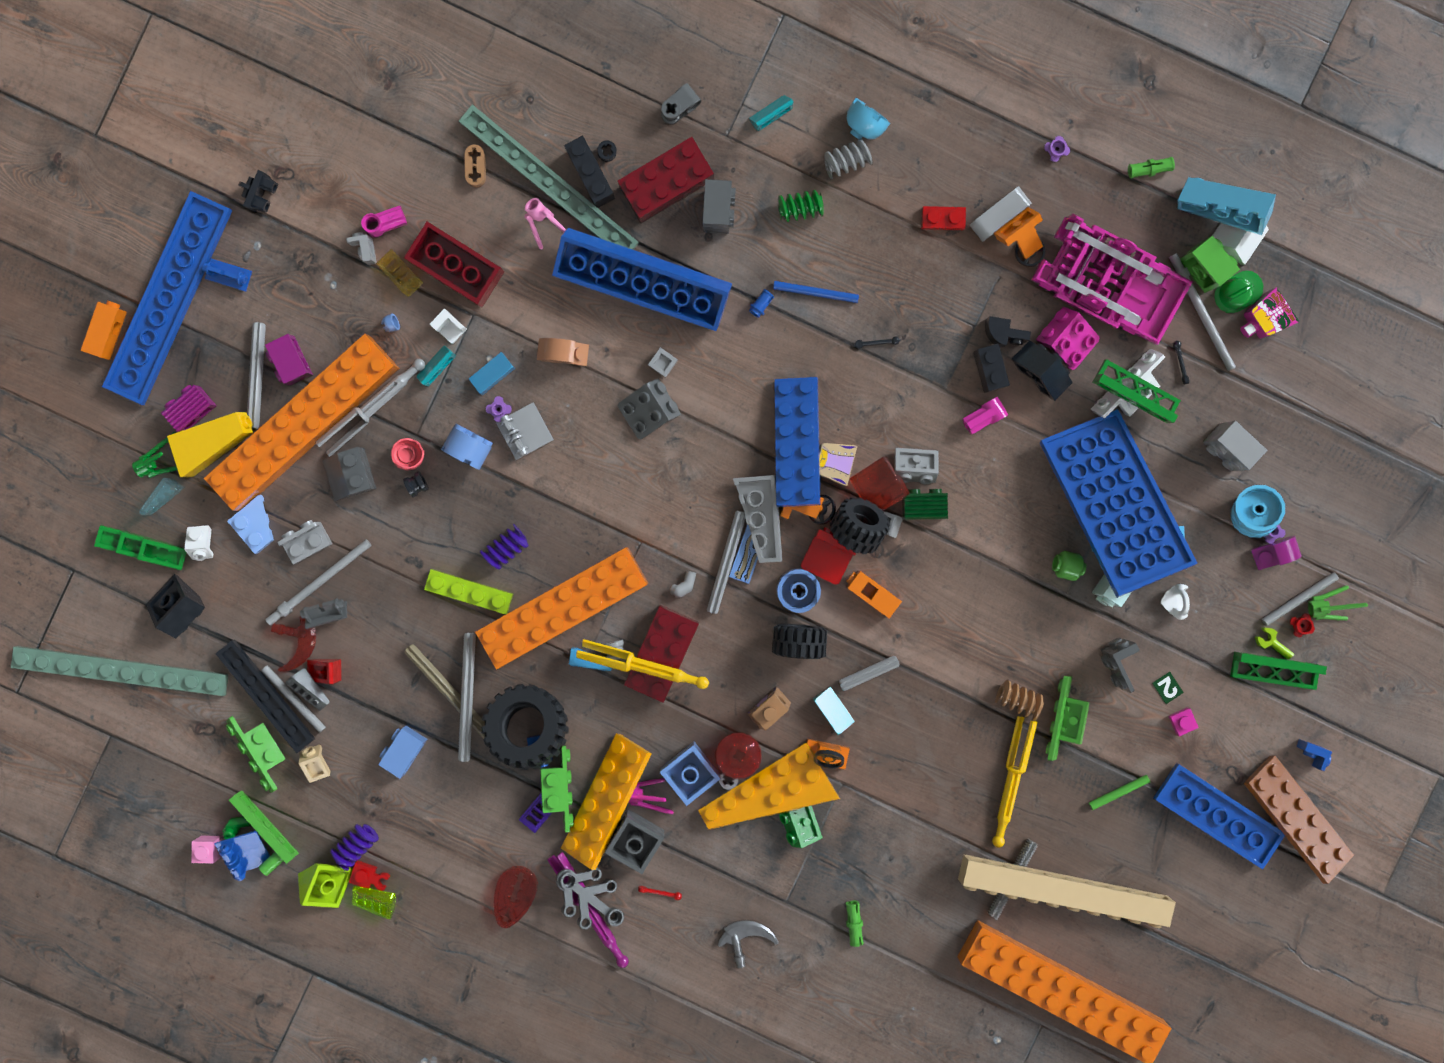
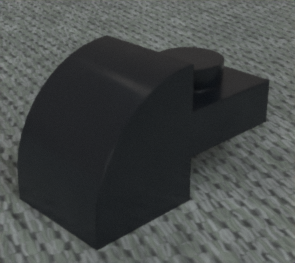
M989 316L985 320V332L988 339L994 345L999 344L1001 348L1007 345L1008 340H1010V344L1023 345V343L1030 340L1031 331L1010 328L1011 319Z

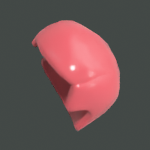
M410 438L399 439L393 444L391 459L400 469L405 471L414 470L421 465L424 459V450L416 440Z

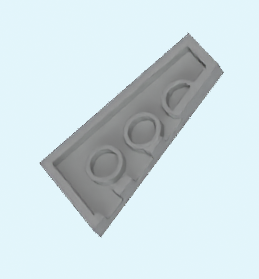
M776 475L733 478L739 493L740 503L746 515L747 525H749L752 534L751 538L759 563L781 562L779 507L776 506Z

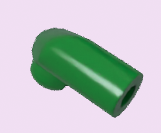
M243 816L231 818L223 828L222 837L225 840L233 838L241 827H249L251 824Z

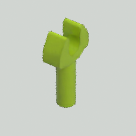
M1261 628L1268 634L1267 640L1264 641L1259 636L1254 637L1257 645L1261 648L1266 649L1271 646L1288 660L1294 655L1293 652L1276 640L1278 632L1272 628Z

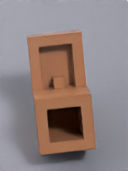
M539 338L537 360L587 366L589 345L566 339Z

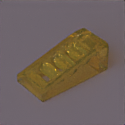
M392 249L376 263L407 297L411 296L423 284V281ZM395 259L396 261L387 269L386 266ZM401 265V268L392 274ZM407 272V274L399 281L398 279H400Z

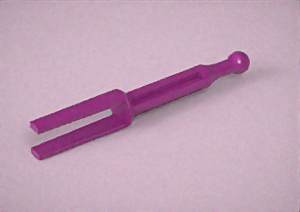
M563 852L556 857L552 855L547 859L556 875L563 869H570L576 873ZM568 876L564 877L563 883L568 882ZM582 881L578 882L582 887H586ZM572 890L574 905L579 906L578 894ZM588 903L589 917L592 920L591 925L604 946L613 953L617 966L620 968L627 967L629 963L628 957L623 955L618 948L616 938L598 910Z

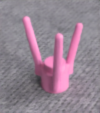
M533 198L526 203L525 211L527 213L524 217L529 222L539 249H543L533 220L542 221L547 217L563 233L566 229L554 218V214L538 198Z

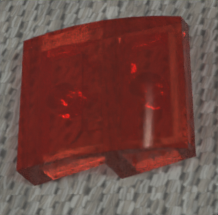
M884 456L849 478L860 498L876 504L883 511L910 494L901 476L896 475L888 458Z

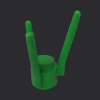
M167 437L146 454L140 456L139 460L132 463L133 470L139 477L142 478L147 475L149 478H152L159 474L178 470L177 466L154 470L157 467L155 460L163 456V453L159 452L152 457L150 456L169 442Z

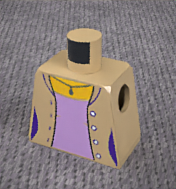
M822 443L819 450L820 476L842 486H847L857 446Z

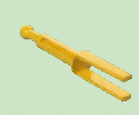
M585 639L582 641V647L625 659L626 663L579 650L576 652V657L624 672L635 670L677 683L686 682L694 684L700 689H705L709 685L708 679L704 676L695 677L680 669L636 658L633 652Z
M1017 716L1005 766L1008 774L997 816L996 836L992 839V843L996 848H1001L1005 844V830L1011 820L1021 774L1026 772L1037 721H1030L1019 767L1014 766L1024 721L1022 716Z

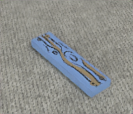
M749 525L745 529L729 575L731 578L748 584L758 560Z

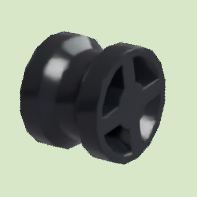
M420 471L415 472L414 476L410 478L406 477L403 479L407 491L413 498L418 496L419 492L429 490L428 484Z

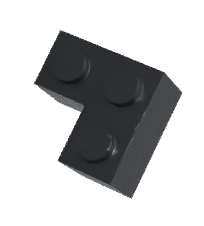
M1029 340L1012 358L1018 370L1031 378L1040 392L1054 401L1073 383L1069 377V370L1061 363L1063 361L1062 358L1055 352L1049 353L1040 343L1036 345Z

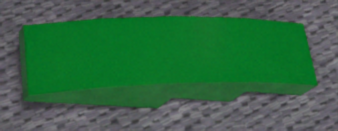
M100 525L94 544L95 547L116 551L115 553L182 570L187 554L184 550L185 548Z

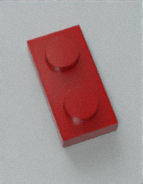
M923 206L921 229L965 230L966 207Z

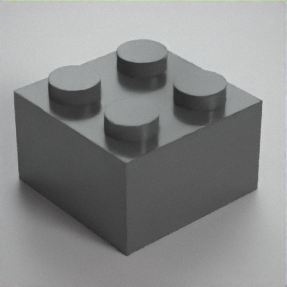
M705 179L703 232L729 234V227L734 228V210H730V206H735L736 188H731L732 181Z
M628 809L615 829L605 849V854L643 874L664 840L665 830Z

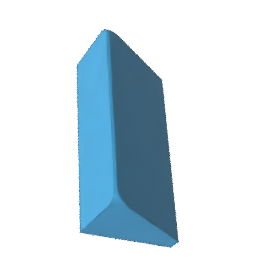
M500 352L472 375L469 380L480 395L483 396L511 373L515 367Z

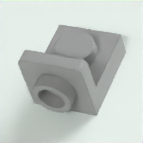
M363 232L354 233L352 237L346 238L347 243L351 246L360 245L358 247L360 260H363L367 265L377 264L373 238L367 234L365 235Z

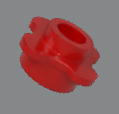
M1304 613L1301 617H1292L1290 619V624L1294 628L1293 634L1296 637L1300 638L1303 634H1312L1315 630L1311 616L1307 613Z

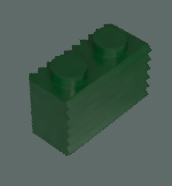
M908 489V494H902L903 520L948 519V493H942V489H929V493H920V489Z

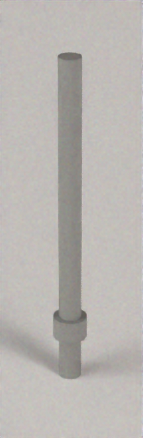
M1178 254L1170 256L1169 259L1176 273L1191 280L1189 278L1191 274L1187 267L1184 268ZM1192 283L1187 293L1227 371L1232 370L1236 366Z
M366 539L288 602L284 601L280 604L277 610L265 619L266 622L271 626L281 617H286L290 614L296 605L372 546L371 543Z

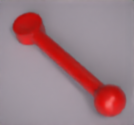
M645 886L638 887V891L642 893L647 892L673 897L675 900L682 898L680 892L670 893L650 889Z

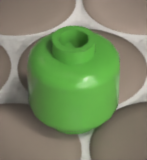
M1062 551L1059 555L1057 554L1052 563V570L1055 571L1056 576L1070 581H1076L1081 575L1083 576L1087 567L1080 554L1069 551Z

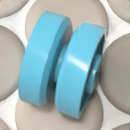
M1254 485L1246 488L1239 494L1231 508V521L1234 527L1241 534L1252 538H1261L1269 535L1277 528L1285 515V502L1282 496L1275 489L1266 485Z

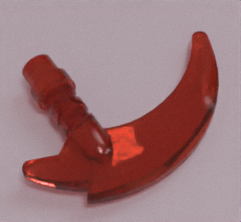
M301 616L299 617L301 625L298 628L286 627L283 624L272 625L271 632L298 638V647L294 657L286 665L278 668L279 672L289 671L301 666L308 660L315 648L316 629L315 627L305 629V618L302 619Z

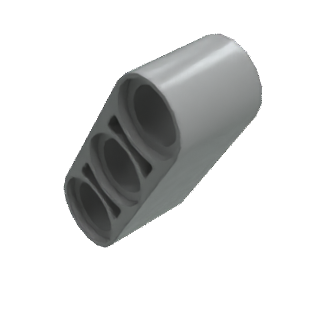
M1018 186L974 220L970 227L980 240L984 242L1032 203Z

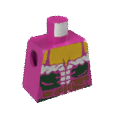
M1276 287L1267 291L1244 313L1248 323L1243 325L1240 330L1247 338L1256 333L1261 339L1298 323L1299 320Z

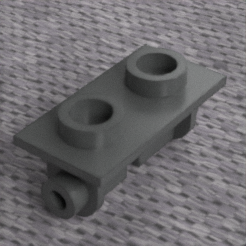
M336 598L335 600L322 603V608L318 604L304 607L300 611L302 619L305 618V629L347 618V601Z

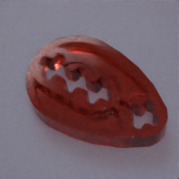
M523 866L510 867L501 874L497 881L494 893V913L497 924L502 928H510L526 914L537 894V878L528 868ZM521 872L526 880L523 879L520 884V888L523 890L518 891L516 895L518 899L512 902L511 897L508 895L513 894L514 887L512 885H515L518 881V877L515 875H519ZM510 908L509 918L511 919L505 922L503 921L504 917L501 915H505Z

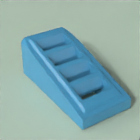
M577 647L571 648L570 666L605 671L613 669L576 657L577 650L586 651Z

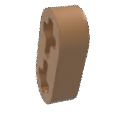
M473 144L465 150V179L470 186L475 188L481 187L486 181V156L479 145ZM475 150H477L478 154H480V156L476 158L477 164H474V160L470 156L474 154ZM474 169H477L478 175L481 176V178H477V182L470 178V176H474Z

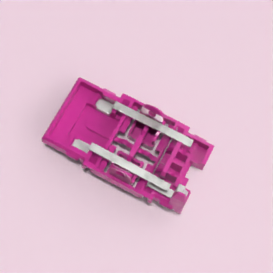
M1073 213L1064 217L1054 235V238L1063 242L1052 264L1048 263L1047 260H1041L1031 280L1039 283L1038 286L1055 292L1053 297L1062 299L1063 302L1107 325L1110 324L1115 329H1118L1119 326L1123 327L1124 331L1137 335L1154 345H1158L1193 281L1173 272L1170 267L1160 262H1154L1157 258L1156 256L1138 248L1127 239L1119 238L1096 225H1092L1089 228L1083 222V218ZM1133 252H1136V253L1134 254L1133 258H1131V257H1130L1131 254H1132ZM1089 262L1094 263L1093 266L1097 269L1088 267ZM1128 264L1122 276V279L1126 280L1124 285L1120 284L1118 280L1110 278V276L1116 278L1121 275L1125 265ZM1084 271L1094 273L1100 277L1099 282L1097 283L1091 278L1084 282L1086 278L1083 275ZM1107 281L1121 289L1120 293L1114 292L1110 299L1108 298L1111 290L1104 287ZM1105 308L1102 315L1099 316L1098 314H1100L1102 309Z

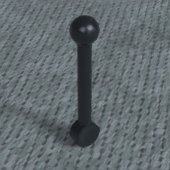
M895 336L892 339L865 342L857 340L855 347L860 349L863 346L888 343L897 345L900 339Z
M1174 341L1173 347L1177 351L1182 372V382L1184 385L1189 384V377L1186 374L1180 349L1182 343Z

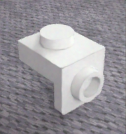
M209 525L187 527L184 550L192 560L202 561L213 558V552L210 549L212 529Z

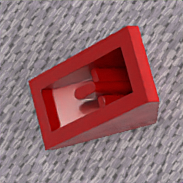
M341 659L307 660V672L317 683L334 684L341 681Z

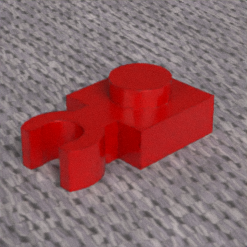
M357 860L349 883L366 889H370L371 885L374 884L376 889L384 891L387 886L381 884L380 879L388 880L390 874L386 872L378 874L376 873V866Z

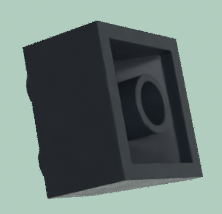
M176 574L146 604L155 628L175 639L185 632L190 623L196 617H199L205 609L200 596Z

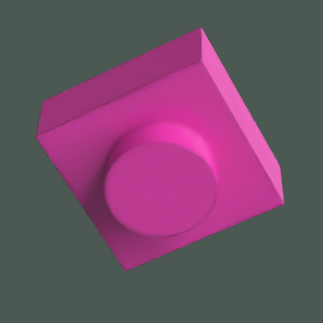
M1188 707L1168 716L1177 736H1182L1199 728L1191 709Z

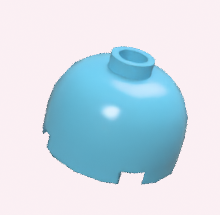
M855 98L847 111L846 117L847 123L852 129L850 133L859 140L862 137L869 140L878 138L886 131L890 122L873 108L865 106L866 103Z

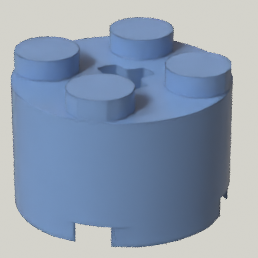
M455 424L441 450L480 470L493 443Z
M797 568L785 572L780 577L776 592L779 601L786 609L795 613H803L809 611L817 604L821 595V587L817 578L812 573ZM797 585L804 589V592H800V596L793 592Z

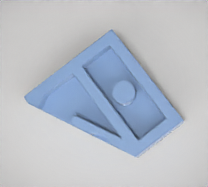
M258 495L227 521L254 554H258L274 541L272 530L269 528V518L265 512L264 497L262 495Z

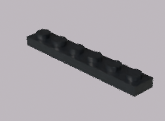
M236 640L230 641L215 653L296 754L315 740V737Z

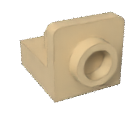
M321 745L309 746L300 752L298 764L309 783L330 776V769L321 755Z

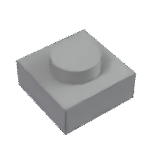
M660 347L648 366L666 378L678 362V359Z

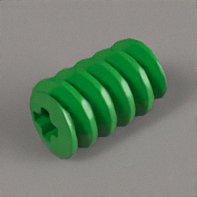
M812 190L810 197L809 193L804 191L803 198L799 193H795L794 200L791 194H787L786 201L782 195L778 196L780 220H782V217H785L786 221L789 222L790 216L793 215L795 221H798L799 214L806 219L809 212L812 218H815L816 211L819 212L821 217L824 215L821 192L819 195L816 190Z

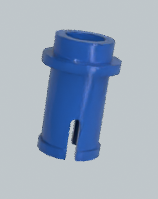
M763 289L754 304H750L749 312L757 318L765 314L764 310L774 299L773 294Z

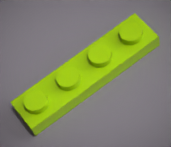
M430 569L424 589L502 614H508L513 593L434 569Z

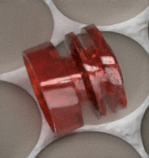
M744 733L730 734L717 744L714 752L715 764L718 770L727 777L733 779L746 778L754 774L759 768L762 760L761 748L758 742L750 735ZM736 750H738L739 753H744V757L741 758V762H739L738 759L733 758V755L736 754Z

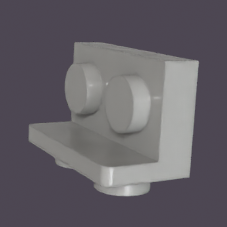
M907 448L895 449L894 481L901 483L920 482L921 484L936 482L939 474V451Z
M310 520L300 526L302 529L294 533L292 530L281 536L283 539L277 542L279 546L284 547L293 565L333 544L321 522Z

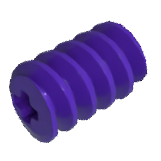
M513 524L515 531L506 529L507 537L500 534L501 542L493 540L494 548L486 545L487 553L480 550L484 559L498 570L502 568L501 562L504 564L509 563L507 556L513 559L515 558L514 551L521 553V546L524 548L529 546L525 535L515 524Z
M356 824L354 828L357 832L350 830L348 834L351 838L344 836L342 840L345 844L338 842L336 844L338 850L334 848L330 850L333 859L342 869L348 871L349 867H352L355 861L359 860L361 855L365 854L367 849L373 846V842L375 843L379 840L375 830L367 824L363 826Z

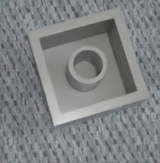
M1237 421L1220 423L1203 441L1207 446V451L1213 456H1218L1223 461L1222 465L1230 471L1250 470L1268 451Z

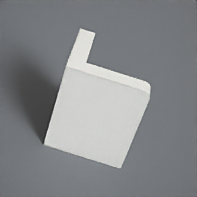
M443 309L430 323L436 331L441 333L452 344L467 330L446 309Z

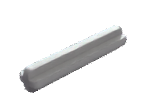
M891 656L839 680L841 689L846 691L900 666L896 656Z

